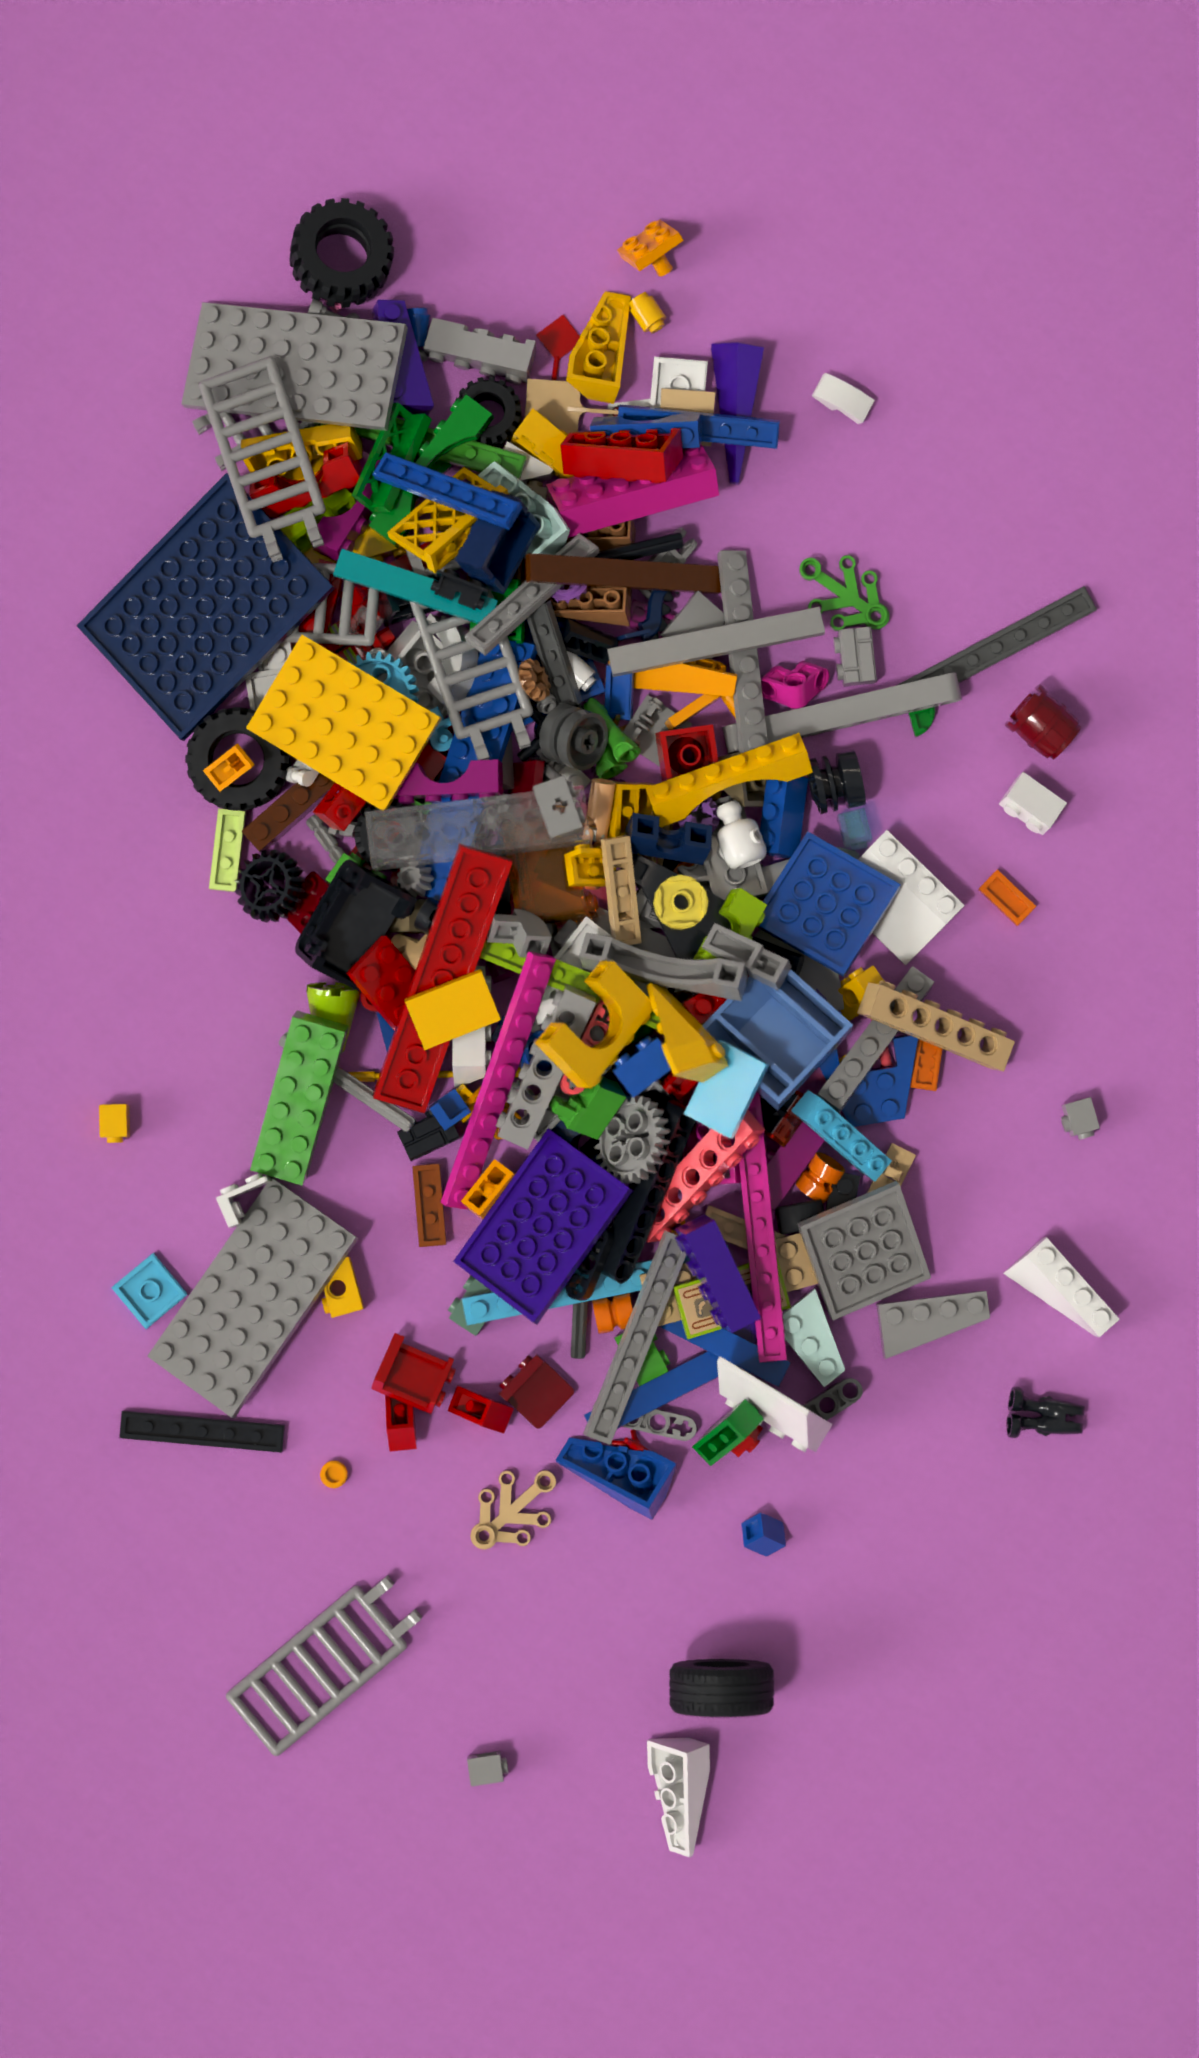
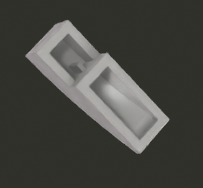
M714 923L702 945L704 950L717 958L745 963L748 976L778 991L791 969L789 960L764 949L763 945Z

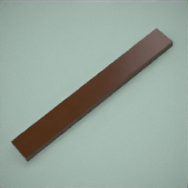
M532 553L526 555V582L609 588L627 587V589L689 593L699 591L705 594L721 593L718 566Z

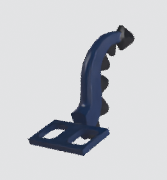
M653 590L648 600L646 619L638 623L639 631L618 636V641L641 636L643 642L659 639L658 632H663L668 626L663 616L670 613L671 608L664 601H673L674 598L671 591Z

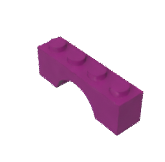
M366 452L358 460L362 466V471L370 455ZM380 459V460H377V462H376V464H375V469H376V467L378 466V464H379V462L381 461V459ZM371 483L366 484L362 493L368 499L372 495ZM356 501L354 506L342 515L334 517L323 516L318 524V528L324 545L316 548L313 547V550L332 560L338 561L341 549L353 551L356 539L366 531L369 523L368 520L373 512L359 501Z
M498 759L471 760L466 772L460 778L449 783H437L430 780L423 767L416 762L394 799H398V803L412 804L415 803V799L424 798L427 803L442 802V798H452L454 802L469 801V797H479L480 801H493L495 796H503V763Z

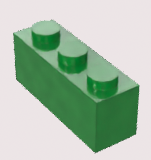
M744 1399L712 1425L692 1448L712 1466L744 1441L764 1418L759 1414L754 1405Z

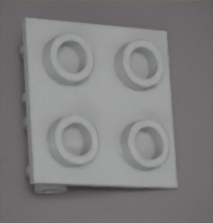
M647 694L623 732L640 747V754L660 767L655 733L669 731L665 722L675 712L664 706L663 702L659 699L652 698ZM686 721L676 729L689 728L692 723Z

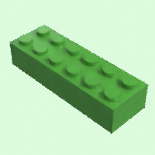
M298 1010L292 1016L250 1168L251 1171L298 1185L304 1184L308 1176L349 1029L348 1025Z

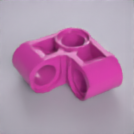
M806 661L799 662L792 671L782 666H774L761 678L762 696L767 700L784 704L790 708H802L827 686L829 670Z

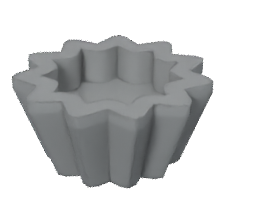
M413 860L402 866L400 872L397 873L399 877L397 880L398 887L415 898L418 895L424 897L426 890L432 889L430 884L434 880V876L430 875L432 868L425 867L424 861L417 863Z

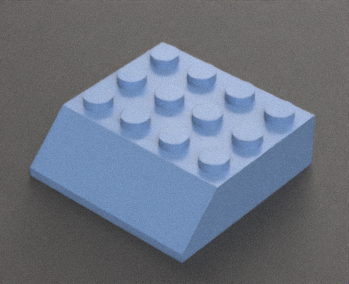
M790 969L779 991L749 976L742 1001L727 999L702 1026L717 1042L724 1040L769 1064L756 1092L778 1111L851 1033L853 1024Z

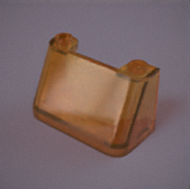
M542 815L503 822L502 835L506 858L512 859L513 862L509 871L515 909L528 911L542 919L545 924L555 923L557 926L565 925L570 919L578 922L583 921L586 916L589 919L597 918L596 910L599 908V903L596 895L582 886H568L564 854L574 850V846L578 845L577 837H580L582 832L551 842ZM585 823L582 824L583 830H585Z

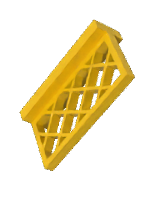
M465 467L452 476L461 481L466 478L472 482V485L491 492L494 490L509 495L508 489L502 485L495 487ZM425 499L387 533L391 540L425 561L428 569L436 574L437 569L441 570L458 555L459 549L466 541L471 527L477 518L468 514L457 516V510ZM452 510V517L438 518V512ZM433 512V519L419 520L422 514ZM452 525L445 532L438 533V526ZM433 527V533L419 535V528ZM414 529L413 536L403 537L400 535L404 530ZM433 541L424 550L418 547L420 542Z

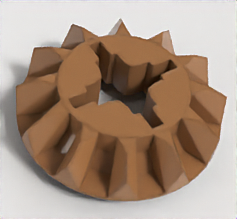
M531 658L522 661L519 666V680L522 688L535 701H542L548 697L551 684L548 682L549 676L546 675L544 666L540 667L538 660H532Z

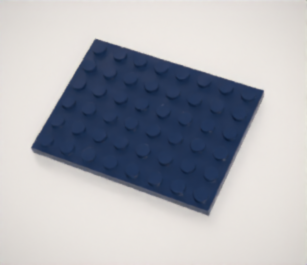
M228 473L77 624V627L178 738L183 741L335 589L334 585L281 529L274 531L283 559L272 562L263 535L256 538H251L248 535ZM246 492L248 501L252 500L250 495ZM262 508L252 511L256 525L272 520Z

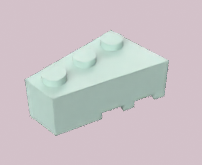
M812 1289L783 1313L785 1340L819 1383L825 1387L843 1373L845 1367L815 1289Z

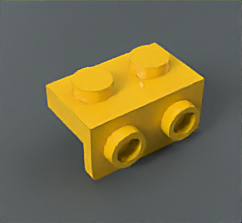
M581 844L574 846L573 851L564 854L568 886L606 887L601 845L591 848L590 844Z

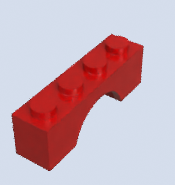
M349 442L323 451V464L315 474L322 498H327L341 489L352 488L358 482L362 473V466ZM276 475L250 484L249 495L253 500L303 482L305 479L291 480L281 475ZM308 491L262 509L269 517H279L288 510L306 506L312 500Z

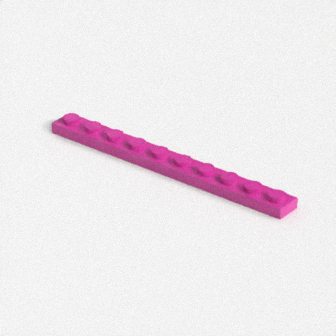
M528 951L441 1199V1203L446 1207L468 1210L461 1200L480 1177L497 1128V1120L504 1109L556 961L551 955Z
M756 1092L748 1110L764 1128L761 1095ZM764 1132L759 1136L760 1141L749 1150L747 1149L741 1155L742 1160L739 1163L753 1302L761 1319L755 1321L759 1363L787 1360Z

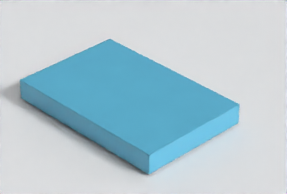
M719 1040L718 1043L725 1050L726 1055L724 1057L729 1066L705 1082L698 1083L684 1114L720 1134L734 1139L769 1064L724 1040Z

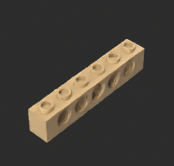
M880 980L879 984L868 983L857 1012L858 1014L989 1069L1004 1072L1015 1041L1006 1038V1032L996 1028H991V1031L984 1028L985 1023L972 1018L969 1021L961 1019L963 1014L951 1009H947L946 1012L939 1009L940 1004L925 999L923 1003L917 1000L918 995L906 990H902V993L894 990L895 985L882 980ZM894 1000L895 1007L891 1012L890 1005L891 1002ZM916 1010V1011H917V1018H916V1020L914 1021V1020H913V1013H914V1011ZM939 1019L940 1025L939 1028L936 1030L935 1024L936 1021ZM961 1029L962 1035L961 1038L958 1039V1032ZM983 1038L984 1045L980 1048V1041Z

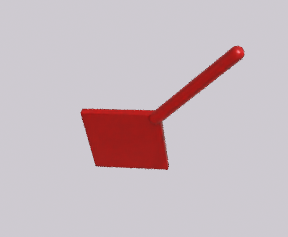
M561 315L536 334L554 358L551 380L556 381L559 360L573 350L580 338L564 315Z

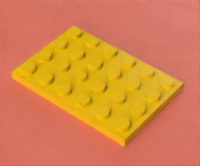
M301 635L246 729L386 812L442 718L306 636Z

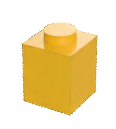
M128 1104L99 1105L100 1138H107V1143H123V1137H130V1110Z

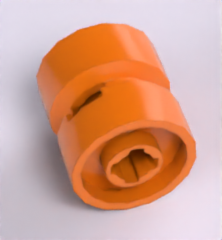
M816 1152L808 1164L810 1170H804L796 1182V1186L813 1200L820 1199L822 1203H825L833 1191L832 1184H837L846 1170L832 1157L822 1152Z
M629 1293L616 1295L613 1301H610L607 1297L592 1300L599 1334L611 1332L617 1325L621 1330L626 1328L633 1310Z

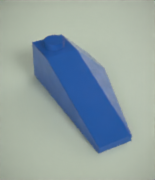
M570 1437L556 1458V1462L623 1505L653 1520L667 1496L677 1466L675 1462L653 1451L631 1450L624 1446L602 1445L600 1442Z

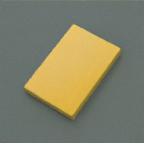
M481 969L404 999L424 1050L501 1020Z

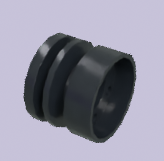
M854 750L837 753L836 766L831 767L827 756H822L821 758L822 769H819L816 758L809 759L813 773L808 774V783L812 799L817 805L820 815L827 813L826 801H830L833 812L838 811V798H843L848 809L866 804L862 774Z

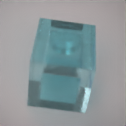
M865 808L838 814L836 818L844 848L851 847L852 851L867 848V843L871 842L872 835Z

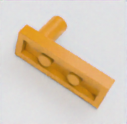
M703 694L668 718L665 725L669 730H674L720 698L736 719L733 696Z

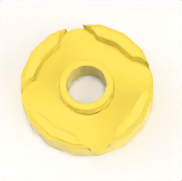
M677 875L668 878L659 885L654 894L653 905L655 914L663 924L672 929L684 930L692 928L702 920L707 913L709 901L706 890L697 880L690 876ZM677 895H683L688 900L686 909L681 910L675 906L674 898Z

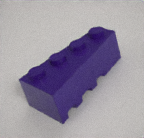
M377 300L372 309L374 321L402 323L408 327L393 403L401 404L411 414L429 415L434 407L405 301Z

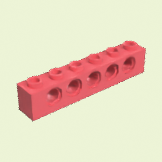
M747 1110L735 1134L734 1145L731 1143L730 1138L711 1129L677 1165L647 1237V1243L660 1242L664 1230L672 1233L671 1229L690 1215L688 1211L707 1197L706 1192L711 1187L722 1182L725 1178L723 1174L729 1168H733L742 1160L741 1155L747 1149L749 1150L760 1141L759 1136L765 1129L749 1110ZM714 1152L717 1154L718 1158L716 1164L713 1161ZM697 1171L700 1174L699 1182H697L695 1177ZM679 1189H680L681 1192H682V1200H681V1201H680V1199H679V1197H678V1191H679ZM662 1208H663L664 1211H665V1217H664V1219H663L662 1216H661V1209H662Z

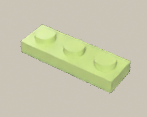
M218 808L209 882L210 890L227 892L237 890L238 884L235 880L239 877L238 870L240 868L243 833L241 831L245 826V811Z

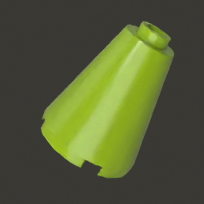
M326 982L307 984L306 993L310 1014L349 1026L342 1050L344 1052L360 992L341 982H335V985H326Z

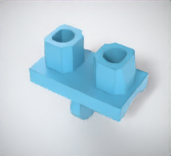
M437 706L429 711L442 719L429 742L434 750L443 752L450 748L453 739L452 733L446 729L452 724L449 717L444 719Z

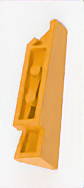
M702 659L634 673V688L733 696L738 675L725 672L726 666L719 661Z

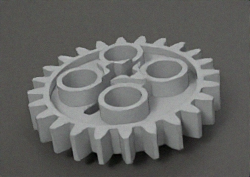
M626 1095V1099L599 1137L600 1143L594 1146V1149L600 1150V1153L596 1156V1160L603 1161L600 1166L622 1183H640L641 1179L648 1180V1172L656 1173L654 1165L663 1164L659 1158L660 1155H667L663 1145L669 1144L670 1141L664 1139V1135L668 1134L670 1130L665 1129L663 1126L668 1122V1119L661 1117L664 1110L657 1108L658 1103L651 1101V1098L639 1095L633 1098Z

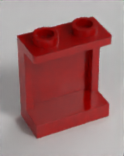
M394 1333L371 1389L432 1414L435 1406L440 1408L446 1392L442 1391L445 1382L450 1384L456 1372V1369L452 1368L454 1358L449 1357L448 1361H444L404 1344L405 1337Z

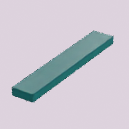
M341 549L333 573L335 577L476 624L493 611L498 600L482 595L481 598L485 600L482 610L477 608L473 610L458 604L461 593L456 592L453 601L435 595V591L430 590L435 579L345 549Z

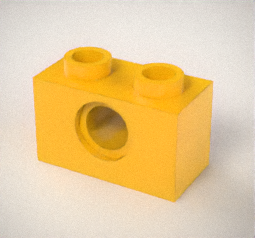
M874 965L865 971L860 967L840 981L841 988L838 991L841 995L843 994L844 1010L840 1011L848 1021L859 1015L857 1012L868 983L879 984L880 980L884 981Z
M346 1257L324 1288L326 1297L321 1298L325 1314L330 1313L331 1318L365 1309L351 1257ZM336 1280L343 1281L346 1286V1290L341 1296H336L331 1291V1285Z

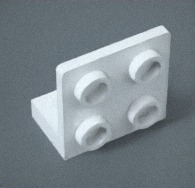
M258 1173L245 1179L246 1185L238 1187V1185L233 1184L220 1190L221 1195L216 1197V1200L228 1228H234L242 1224L241 1218L245 1217L240 1203L234 1202L233 1198L271 1182L270 1176L263 1177V1174Z

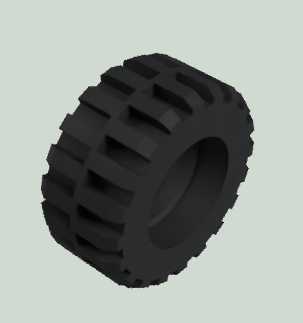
M332 198L325 201V206H322L320 203L312 206L311 213L305 212L300 218V223L296 224L290 247L289 261L290 266L293 267L292 274L295 281H301L300 288L305 293L308 291L313 293L312 299L314 298L318 301L320 299L326 300V305L334 307L335 303H341L342 308H348L351 302L355 301V304L358 306L365 303L367 296L372 299L377 295L378 289L383 288L394 257L393 236L391 232H387L388 224L383 218L378 220V212L373 208H370L368 211L364 208L365 203L357 200L356 204L349 203L350 198H341V202L337 203ZM335 234L347 235L357 240L363 246L367 259L363 266L354 271H336L321 261L316 252L317 245L327 236Z
M242 707L219 710L204 718V721L194 729V734L188 741V752L185 755L188 777L192 780L195 790L206 801L215 804L219 808L243 811L260 807L274 798L286 783V769L291 766V755L246 729L256 712L255 710ZM241 733L252 737L258 742L264 755V763L260 774L247 784H230L219 792L203 772L205 768L213 763L216 746L223 738L231 734Z

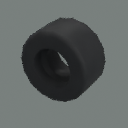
M822 1200L805 1201L775 1208L779 1233L799 1232L797 1223L824 1212Z

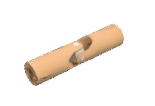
M601 778L591 780L582 844H590L591 848L601 845V839L607 838L616 785L614 781ZM578 886V887H581V888H584V889H591V890H595V889H599V888H600V887H582V886Z

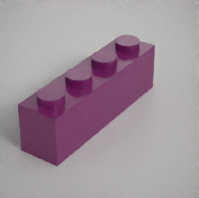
M795 1119L797 1123L792 1128V1135H789V1130L783 1142L780 1141L782 1144L775 1152L771 1149L767 1154L773 1211L781 1203L825 1141L801 1119Z

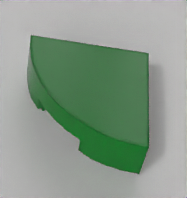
M935 707L908 713L915 738L924 734L931 726L935 715Z

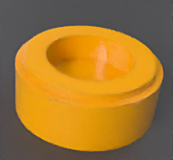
M336 1460L327 1462L320 1471L321 1481L329 1488L342 1486L348 1477L346 1466Z

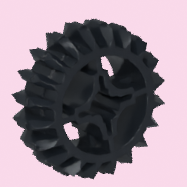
M274 849L271 852L262 850L261 855L252 854L253 862L249 860L244 861L246 869L238 870L242 877L235 880L240 885V888L234 891L237 895L241 896L237 902L244 906L243 911L250 914L251 918L260 919L265 923L270 920L279 922L280 917L284 919L289 918L288 910L296 912L294 904L296 902H303L299 898V894L306 892L301 887V884L306 882L305 878L300 876L304 870L297 866L298 862L296 859L290 858V855L285 852L280 853V851ZM264 882L272 884L271 886L275 887L276 890L269 888ZM278 897H280L279 900L276 901V902L273 904V902L275 901V899L278 898Z

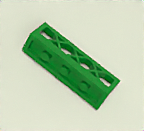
M393 403L388 430L380 431L351 496L373 513L391 512L401 489L377 481L372 475L375 471V464L377 460L382 459L385 452L387 453L385 442L387 437L390 436L393 448L389 454L413 462L432 419L426 414H411L401 404ZM398 414L405 419L400 430H397L395 421ZM367 483H371L372 488L370 499L362 494Z

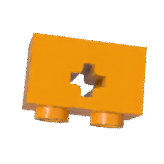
M494 1159L461 1202L472 1213L483 1220L515 1174Z

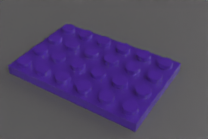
M547 1129L453 1262L531 1322L538 1324L633 1190L552 1130Z

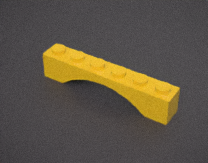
M799 733L645 789L654 816L659 817V827H664L685 819L705 799L730 786L761 779L788 782L813 773L802 738Z

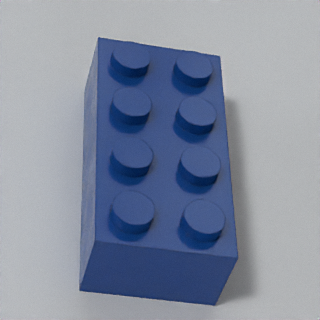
M646 1035L635 1044L638 1049L630 1055L627 1051L622 1053L614 1063L615 1066L612 1067L615 1075L633 1098L671 1070L663 1053L662 1043L656 1035L652 1038Z

